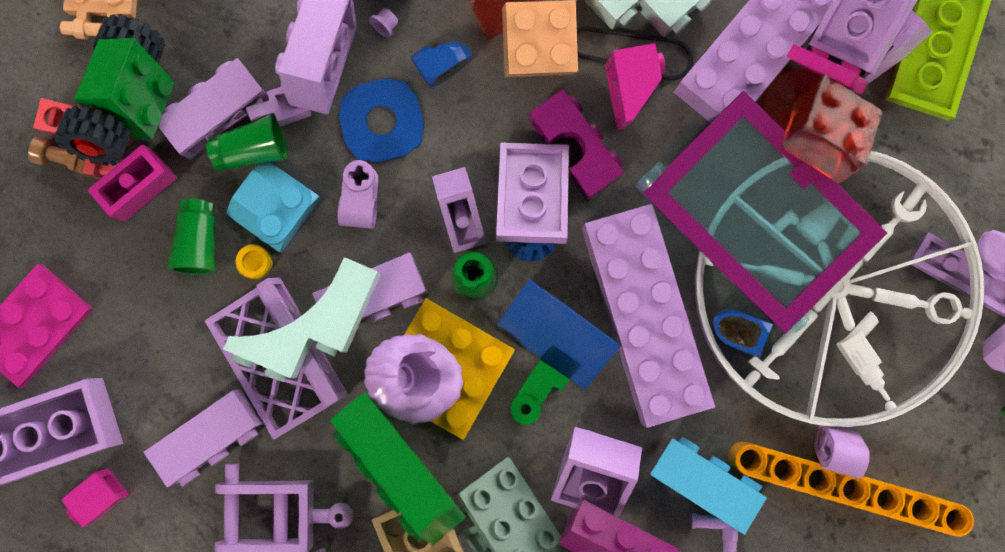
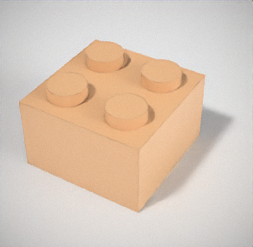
M576 0L505 3L502 8L505 77L572 75L578 72Z

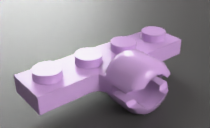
M991 230L984 232L977 243L984 275L983 305L1005 317V233ZM927 232L922 236L908 261L954 246ZM958 249L911 264L970 298V274L964 251Z

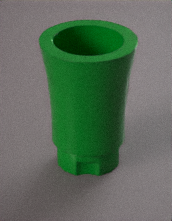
M272 113L250 124L220 133L219 136L210 138L206 142L207 154L216 171L228 168L233 170L264 162L287 160L288 156L283 131Z
M198 199L180 200L179 213L176 214L175 231L166 270L194 275L216 274L214 254L216 218L213 216L214 203Z
M469 252L462 255L454 263L451 270V281L453 287L461 296L474 300L482 299L495 289L498 282V269L494 261L487 255ZM473 267L481 271V276L476 277L475 280L469 279L467 274L468 270Z

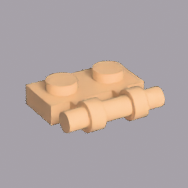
M64 0L63 11L68 15H76V18L73 22L62 21L60 23V31L63 35H74L76 39L87 40L90 36L96 37L102 23H92V16L110 17V15L116 14L118 18L120 15L136 18L137 0Z

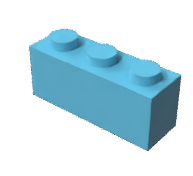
M681 437L679 442L672 438L650 475L745 535L767 499L766 496L759 493L762 486L743 475L741 480L730 475L728 471L731 467L713 455L709 461L697 454L700 447L686 438Z

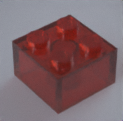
M823 74L798 95L780 147L830 179L840 183L867 165L883 111L831 77Z

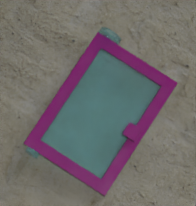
M744 91L668 167L659 160L634 185L664 217L785 334L789 330L794 333L800 331L810 320L806 313L887 234Z

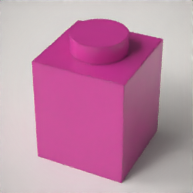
M107 468L94 472L62 498L61 501L67 507L66 513L69 518L84 528L99 521L130 494L112 471Z

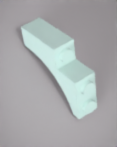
M713 0L584 1L610 29L614 30L620 23L625 27L640 12L665 37L672 30L676 34L680 32L691 21L689 15L698 8L700 11H703Z
M344 257L329 288L304 315L292 323L269 333L243 337L229 336L223 350L232 353L231 360L238 364L251 368L253 363L265 367L264 374L273 379L285 382L286 377L297 378L314 340L317 341L316 349L333 356L336 355L337 351H348L381 274Z

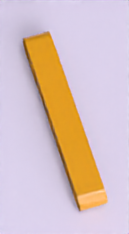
M741 441L735 443L728 452V461L731 467L748 477L952 536H965L974 526V517L969 508L943 498L863 476L860 479L823 469L818 462L749 442ZM751 450L754 454V461L749 467L743 468L740 462L741 456L745 451ZM785 460L787 471L783 476L777 477L775 466L779 461ZM819 470L821 479L816 486L811 487L809 476L813 471ZM852 480L854 490L849 496L845 497L843 487L847 481ZM886 490L887 500L883 505L879 506L877 501L878 495L881 491ZM917 500H920L921 509L913 516L912 506ZM953 510V522L947 525L946 517Z

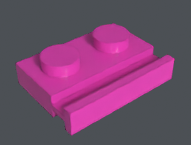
M793 44L786 56L799 66L859 95L863 93L868 84L865 79L859 76L862 71L860 68L845 61L838 65L829 60L831 55L818 48L812 47L808 51Z

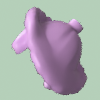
M405 334L403 336H394L390 340H384L380 343L379 347L373 349L372 355L366 360L364 384L368 389V395L374 401L377 408L382 409L387 416L393 417L395 420L404 421L412 425L434 420L444 411H447L460 397V390L464 384L461 375V365L444 345L424 335Z

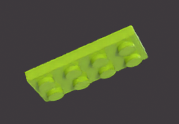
M917 0L913 11L928 25L932 33L895 65L885 100L947 121L955 119L991 0Z

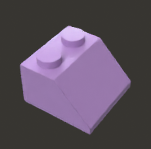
M574 427L565 449L551 501L576 508L582 500H585L619 518L638 481L642 447Z

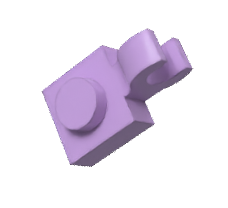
M281 87L266 91L269 101L246 108L251 122H255L272 113L276 117L279 127L312 116L311 111L308 109L288 105L285 93L281 90Z

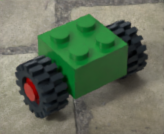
M116 14L104 18L93 43L94 52L74 97V100L82 106V109L78 106H72L71 109L68 107L54 135V140L59 143L58 146L61 149H67V153L70 155L76 154L78 159L83 161L88 159L92 164L100 162L102 166H108V164L112 166L117 165V163L121 162L128 141L153 140L175 81L159 65L165 48L163 37H159L160 33L157 30L151 31L149 24H139V19L133 17L131 21L128 20L127 15H120L118 18Z

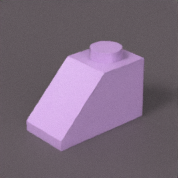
M463 167L432 176L453 252L456 253L487 244L466 168Z

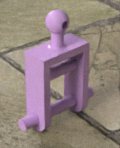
M226 463L225 482L215 484V493L224 494V540L215 542V552H309L313 548L314 523H330L336 529H344L353 521V510L345 503H336L330 509H314V480L239 481V463ZM239 494H274L273 539H238ZM288 494H299V538L288 539Z

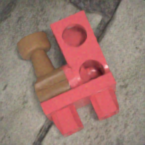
M41 98L33 128L47 135L54 136L65 110L68 107L71 109L72 106ZM48 112H50L49 119H48V123H47V120H46V119H47V114H48ZM38 136L31 140L28 149V159L31 163L47 165L50 161L66 165L68 169L81 175L101 179L117 166H112L111 164L102 166L100 162L92 164L88 159L83 161L78 159V155L67 153V149L54 147L50 139ZM129 140V141H128V144H127L128 147H129L130 144L132 143V140Z

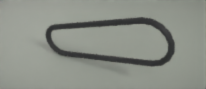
M592 26L577 28V34L582 31L674 43L681 46L688 55L686 69L676 76L661 74L663 80L676 81L684 78L692 68L693 54L690 47L676 38ZM577 50L578 57L602 64L607 62V59L584 54Z

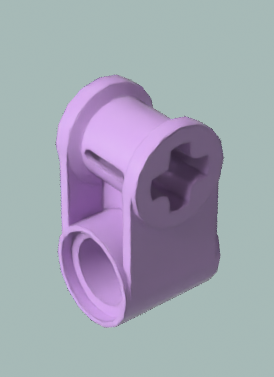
M352 161L344 169L342 192L338 206L339 226L375 228L379 178L376 170L365 161ZM361 170H363L369 178L368 180H362L360 186L354 180V176H359Z

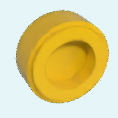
M256 244L247 245L236 256L237 270L244 277L261 279L272 268V256L262 246Z

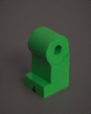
M539 359L511 402V415L513 419L522 425L534 423L541 414V404L552 388L555 386L560 391H563L570 379Z

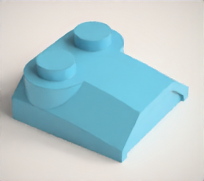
M264 162L257 165L250 172L232 197L225 214L256 235L260 240L278 252L283 253L322 198L273 163Z

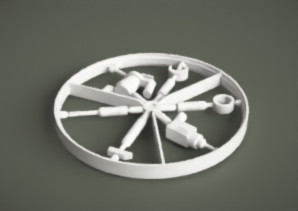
M825 147L806 150L805 152L818 165L822 164L827 157L862 159L895 170L912 180L917 186L903 203V206L900 201L904 191L893 198L890 209L894 218L888 224L881 225L887 234L786 334L784 333L772 346V352L762 362L755 355L752 356L748 362L757 370L751 371L745 379L726 360L711 331L704 303L703 274L705 265H714L699 251L695 270V302L700 326L709 348L727 375L743 391L768 408L793 419L830 427H853L886 421L912 410L936 394L951 379L969 353L978 332L984 302V275L979 250L971 229L958 207L934 181L919 170L903 161L867 149ZM781 158L763 167L746 179L718 209L707 228V232L713 237L725 212L732 203H735L807 267L819 275L833 262L828 245L825 241L820 240L826 239L838 219L840 218L848 225L836 244L840 252H843L860 233L825 197L822 199L821 204L801 216L800 222L798 216L789 209L772 225L738 197L763 176L791 164L786 158ZM925 192L947 214L962 242L960 245L850 280L863 265V261L868 262L892 236L894 227L899 221L904 223L913 222L924 215L927 207L925 199L920 201L916 211H910L914 209ZM789 224L796 225L797 232L805 240L813 245L817 244V250L824 270L780 232ZM964 248L970 274L969 308H962L960 299L951 293H937L932 295L927 301H922L915 295L881 288L873 290L869 287L851 283ZM740 263L748 272L757 273L762 278L799 286L801 283L808 286L816 278V276L811 275L803 276V272L765 264L758 267ZM849 294L872 298V301L909 309L922 307L925 308L927 317L937 324L953 323L960 316L967 319L956 350L941 372L924 389L896 406L893 401H889L890 397L884 389L885 381L882 379L884 374L878 366L882 361L865 338L879 321L874 313L870 311L855 327V322L845 296ZM940 298L950 300L953 312L947 319L939 318L936 314L934 305ZM828 304L806 414L780 406L752 388L760 379L761 374L769 379H780L768 366L776 357L786 353L803 332L818 317L816 313L821 312ZM836 304L844 327L847 331H851L846 338L836 345L864 384L870 385L873 390H879L887 401L885 403L886 410L882 412L844 419L814 416Z

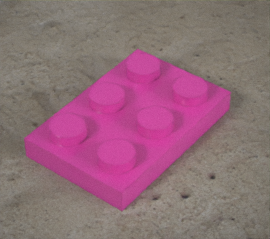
M37 264L0 305V372L18 388L25 387L94 310L42 264Z

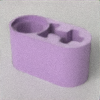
M819 425L814 439V450L822 468L854 478H862L867 470L870 454L860 433L844 427Z

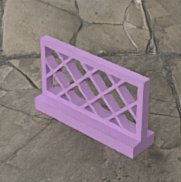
M267 278L257 284V288L206 319L205 323L272 439L275 440L349 394L325 353L315 348L317 344L315 340L299 372L298 379L288 377L285 379V382L296 385L292 403L276 399L280 381L273 379L269 397L259 394L255 388L257 375L271 377L265 375V370L259 369L260 365L253 363L250 368L232 361L233 354L223 350L229 336L224 334L218 322L227 316L239 319L235 336L240 337L243 336L246 321L262 325L260 334L268 332V327L280 329L302 316L281 278ZM257 297L261 298L266 307L263 320L247 316L250 302ZM241 308L240 314L234 313L235 311ZM303 387L314 390L321 403L313 408L299 405ZM275 405L291 409L288 423L281 428L277 426L272 417ZM297 411L304 412V414L296 418Z

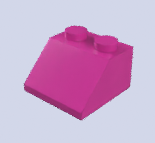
M656 43L615 50L605 64L616 131H623L634 120L661 81V74H665L664 57L662 53H657Z

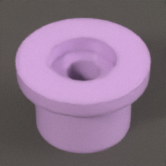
M383 8L377 16L372 15L369 18L372 27L386 38L392 35V29L398 24L397 17L386 8Z

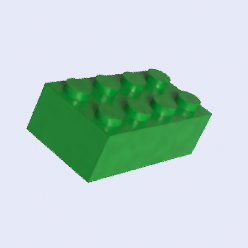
M365 392L330 419L337 429L332 434L336 441L345 451L352 455L355 459L354 464L366 479L369 478L376 487L380 485L375 489L376 493L396 514L401 512L402 515L397 520L411 537L413 536L418 542L424 539L433 546L466 518L384 413L377 408Z

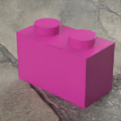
M142 144L87 190L109 217L126 222L177 180L178 177L155 151Z

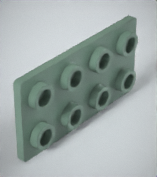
M509 457L500 461L457 494V499L472 520L471 523L460 531L474 552H571L558 545L561 535Z

